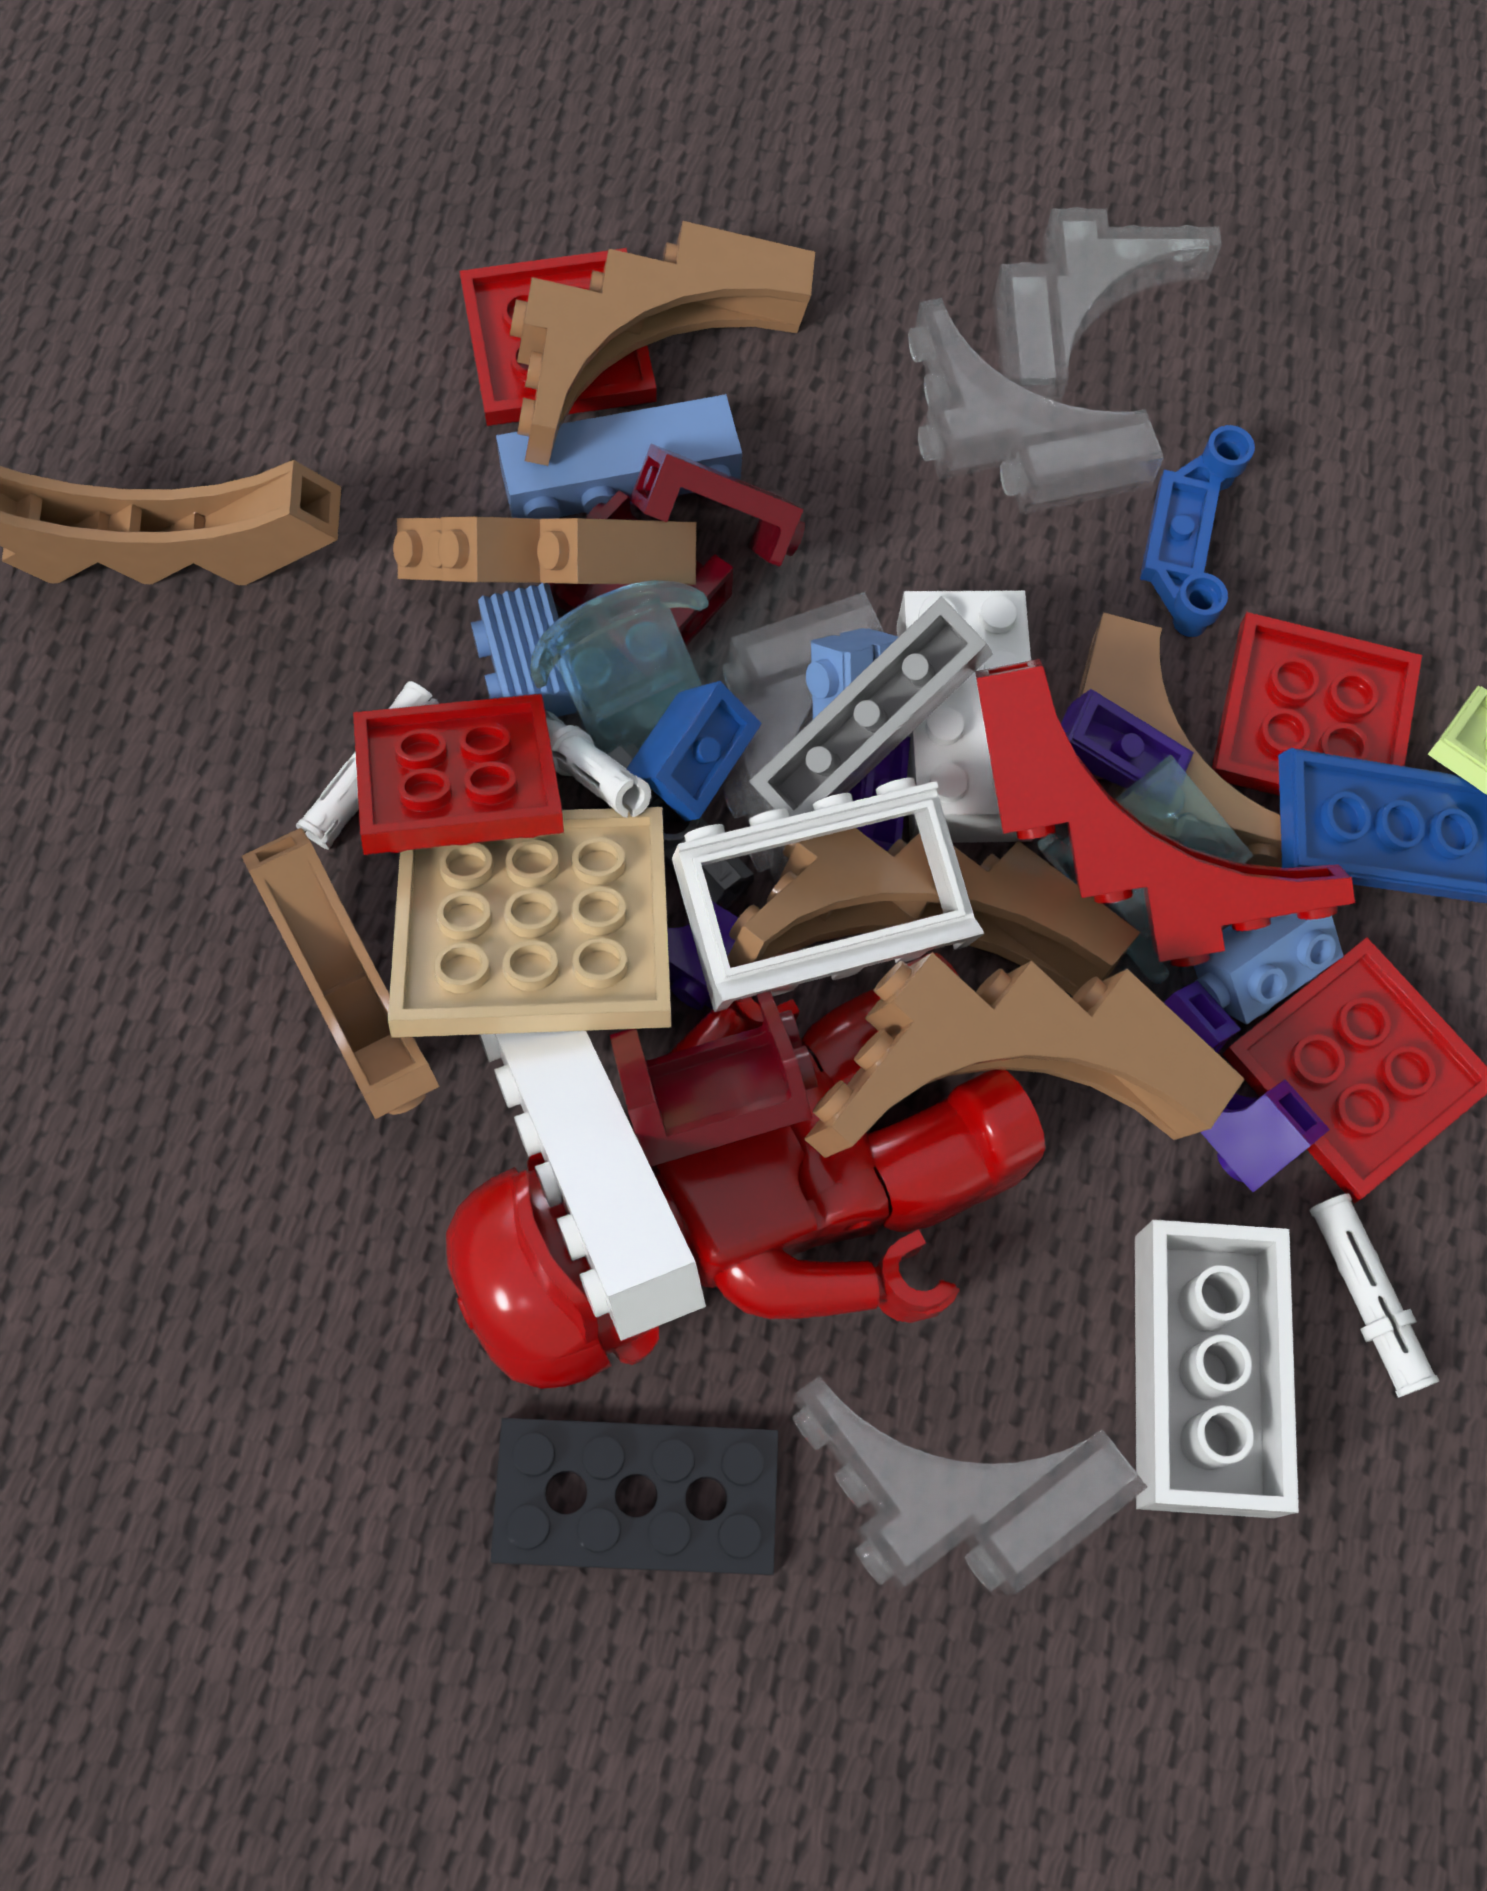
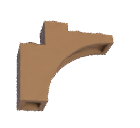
M397 518V535L394 539L393 552L398 564V579L455 582L696 585V522L581 518Z
M1103 612L1092 638L1078 697L1092 689L1194 752L1175 798L1169 806H1165L1119 785L1115 799L1144 824L1173 840L1184 841V845L1188 848L1210 855L1224 852L1245 858L1246 864L1282 868L1280 815L1260 806L1224 781L1202 759L1178 724L1169 704L1162 679L1160 665V635L1162 628ZM1094 775L1096 779H1103L1099 776Z
M299 828L242 855L241 857L317 1003L374 1118L377 1119L387 1113L392 1115L401 1114L418 1106L425 1099L426 1093L440 1086L413 1037L391 1038L388 1024L390 994L303 829Z

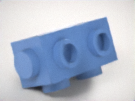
M1297 913L1271 917V924L1269 926L1256 930L1236 931L1232 929L1231 925L1222 931L1225 951L1210 953V959L1207 962L1194 965L1198 977L1197 980L1228 1015L1248 1024L1255 1018L1268 1012L1272 1006L1299 987L1315 979L1319 973L1344 956L1332 916L1304 920L1297 918Z

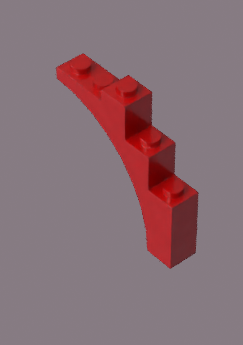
M1040 659L975 671L1003 834L1016 832L1018 839H1036L1054 834L1056 832L1055 824L1067 822L1076 880L1081 898L1094 896V902L1114 903L1131 898L1133 896L1132 889L1143 888L1152 946L1159 962L1170 960L1171 965L1177 967L1194 966L1207 962L1210 959V953L1225 951L1221 927L1231 924L1232 929L1236 931L1256 930L1269 926L1271 924V917L1297 913V918L1321 919L1335 915L1337 913V906L1355 903L1352 877L1339 864L1280 868L1236 863L1188 848L1144 824L1105 791L1075 753L1056 715L1045 671Z

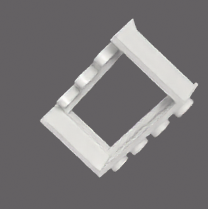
M902 778L876 788L877 796L853 801L851 793L836 794L813 804L814 811L790 817L788 809H775L750 818V827L725 832L722 824H714L692 830L684 835L686 842L677 845L672 861L714 1012L727 1009L733 1001L755 996L769 990L772 996L794 990L801 983L832 976V980L842 979L857 974L867 966L894 959L896 964L900 961H911L936 948L952 944L954 950L964 948L985 934L973 914L937 789L939 786L937 781L916 786L914 778ZM910 814L915 815L944 914L730 968L703 872V865Z

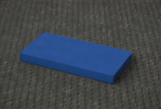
M1290 748L1278 755L1282 868L1339 864L1352 877L1353 885L1487 903V795L1454 774Z

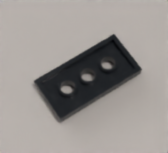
M502 1418L490 1563L773 1576L778 1430ZM563 1473L578 1475L587 1486L585 1503L578 1511L571 1514H560L554 1511L547 1501V1488L550 1482L556 1476ZM632 1476L647 1478L653 1483L657 1491V1501L654 1508L648 1514L641 1517H631L624 1514L616 1503V1492L619 1485L625 1479ZM701 1479L716 1481L722 1486L726 1494L727 1501L724 1511L712 1520H701L694 1517L686 1506L685 1496L687 1490L694 1482Z

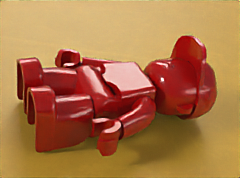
M934 953L956 975H958L952 967V965L942 955ZM926 954L918 959H915L907 963V965L911 966L912 964L916 963L917 961L921 960L929 954ZM872 989L831 1010L812 1024L801 1039L802 1046H806L818 1084V1087L806 1090L812 1119L655 1165L651 1169L695 1259L701 1285L708 1288L718 1287L724 1297L744 1313L766 1319H801L874 1310L879 1306L884 1314L896 1321L913 1323L938 1316L954 1302L960 1290L956 1287V1284L943 1279L933 1289L928 1291L915 1290L904 1281L899 1272V1263L918 1254L926 1244L919 1230L952 1218L974 1205L1016 1186L1043 1157L1045 1151L1044 1132L1038 1114L1020 1083L1007 1070H989L956 1086L947 1099L886 1128L869 1134L865 1133L852 1147L824 1158L804 1138L820 1120L813 1113L817 1103L839 1081H843L846 1084L850 1082L861 1068L854 1061L855 1056L867 1041L878 1032L865 1019L881 999ZM752 997L733 1001L725 1010L714 1012L712 1009L670 1053L760 1027L763 1024V1017L759 1004ZM793 999L777 1006L779 1013L791 1010L795 1021L797 1020L800 1011ZM811 1051L815 1054L824 1071L821 1072L810 1054ZM541 1152L530 1156L527 1161V1170L518 1172L516 1167H513L490 1178L470 1193L457 1207L446 1232L447 1266L458 1295L456 1299L468 1327L470 1330H473L490 1360L512 1381L545 1389L566 1387L590 1379L612 1366L607 1357L612 1352L622 1363L634 1365L642 1361L652 1353L659 1341V1326L621 1341L609 1313L595 1317L580 1278L581 1273L591 1269L585 1256L574 1261L571 1260L557 1223L558 1218L567 1215L563 1203L549 1207L535 1170V1166L545 1163ZM883 1181L886 1185L887 1191L890 1196L892 1205L891 1209H889L888 1207V1198L886 1196ZM882 1224L885 1228L897 1232L914 1231L890 1246L880 1259L877 1267H873L870 1261L820 1262L798 1260L793 1257L815 1246L873 1235Z

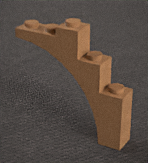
M683 221L677 244L666 242L662 261L608 249L604 272L592 271L589 290L532 277L528 302L516 299L510 336L521 338L517 362L529 365L525 387L536 389L535 400L523 398L517 431L518 435L529 437L525 461L545 466L549 465L558 430L576 399L605 369L636 349L672 335L708 328L758 327L797 333L811 297L815 252Z
M295 460L258 475L218 485L172 490L117 489L73 484L21 473L0 466V546L3 547L2 562L48 583H60L98 562L142 584H154L194 563L236 585H247L338 540L341 486Z
M857 828L786 845L783 855L789 860L777 884L770 892L767 904L761 909L754 904L749 906L734 923L729 932V937L735 943L727 958L730 968L791 953L815 942L859 933H870L944 914L920 833L908 844L902 839H898L888 851H885ZM1020 841L1001 859L992 853L980 866L954 847L974 917L985 933L969 946L998 954L1021 966L1033 961L1060 988L1072 996L1093 977H1098L1101 981L1105 980L1141 933L1104 904L1094 902L1093 896L1081 898L1076 883Z
M932 952L911 966H908L903 961L898 962L876 985L874 992L881 999L865 1019L878 1032L867 1041L855 1056L854 1061L861 1068L850 1082L846 1084L843 1081H839L817 1103L813 1113L820 1120L804 1139L824 1158H827L852 1147L890 1107L923 1085L947 1076L998 1069L1046 1073L1091 1086L1135 1109L1173 1140H1177L1211 1129L1244 1081V1078L1128 969L1103 981L1098 977H1093L1071 998L1033 961H1030L1008 974L1002 969H998L975 992Z

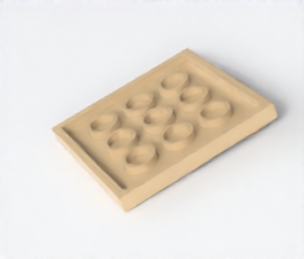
M647 807L644 812L636 817H632L628 812V818L621 816L613 808L562 810L564 833L542 835L534 838H514L400 852L388 1011L391 1038L671 1027L662 807Z

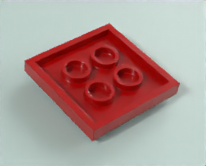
M627 248L615 249L627 253ZM608 250L459 271L487 426L519 422L523 398L535 400L536 389L525 387L529 365L517 362L521 338L510 336L516 299L528 302L532 277L589 290L592 271L604 272ZM646 345L634 350L605 369L576 399L568 414L657 402L656 384L648 346Z
M1246 612L1240 623L1212 769L1227 783L1280 796L1278 755L1290 748L1405 766L1422 655Z
M542 694L353 712L360 835L364 855L386 852L399 853L413 849L469 845L478 842L534 838L542 835L564 833L563 812Z
M1368 937L1233 1043L1222 1054L1259 1097L1286 1079L1330 1130L1306 1150L1344 1193L1350 1194L1354 1204L1364 1198L1487 1094V1066Z

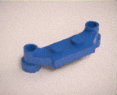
M1225 425L1215 429L1211 433L1202 455L1176 472L1164 469L1158 484L1140 580L1152 583L1172 615L1175 629L1187 637H1196L1204 633L1207 626L1213 624L1220 617L1228 600V592L1224 583L1216 576L1204 573L1219 492L1229 488L1235 478L1246 470L1255 451V444L1251 435L1238 426Z

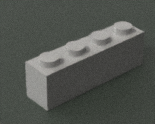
M941 596L749 782L774 809H788L790 817L814 811L813 804L823 798L848 793L993 655L991 649L978 633Z

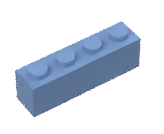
M726 394L563 423L558 430L548 466L525 461L529 437L518 435L517 432L496 435L500 468L512 518L559 519V517L579 513L589 514L597 504H606L619 490L631 497L651 443L741 480L742 450ZM681 487L678 495L693 492Z

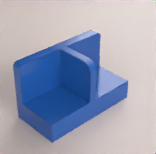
M721 681L681 691L675 696L626 769L634 776L636 775L647 782L650 788L683 820L700 819L762 723Z

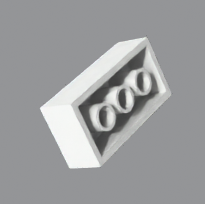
M904 591L897 621L898 637L942 596L988 644L993 653L976 671L1031 660L1025 591ZM974 672L908 735L911 737L907 778H914L916 786L934 781L938 782L939 788L937 792L952 843L1032 842L1033 839H1018L1016 832L1003 834L976 674ZM914 814L908 815L910 841L920 833Z
M1152 1220L1135 1236L1136 1509L1277 1518L1299 1513L1289 1229Z

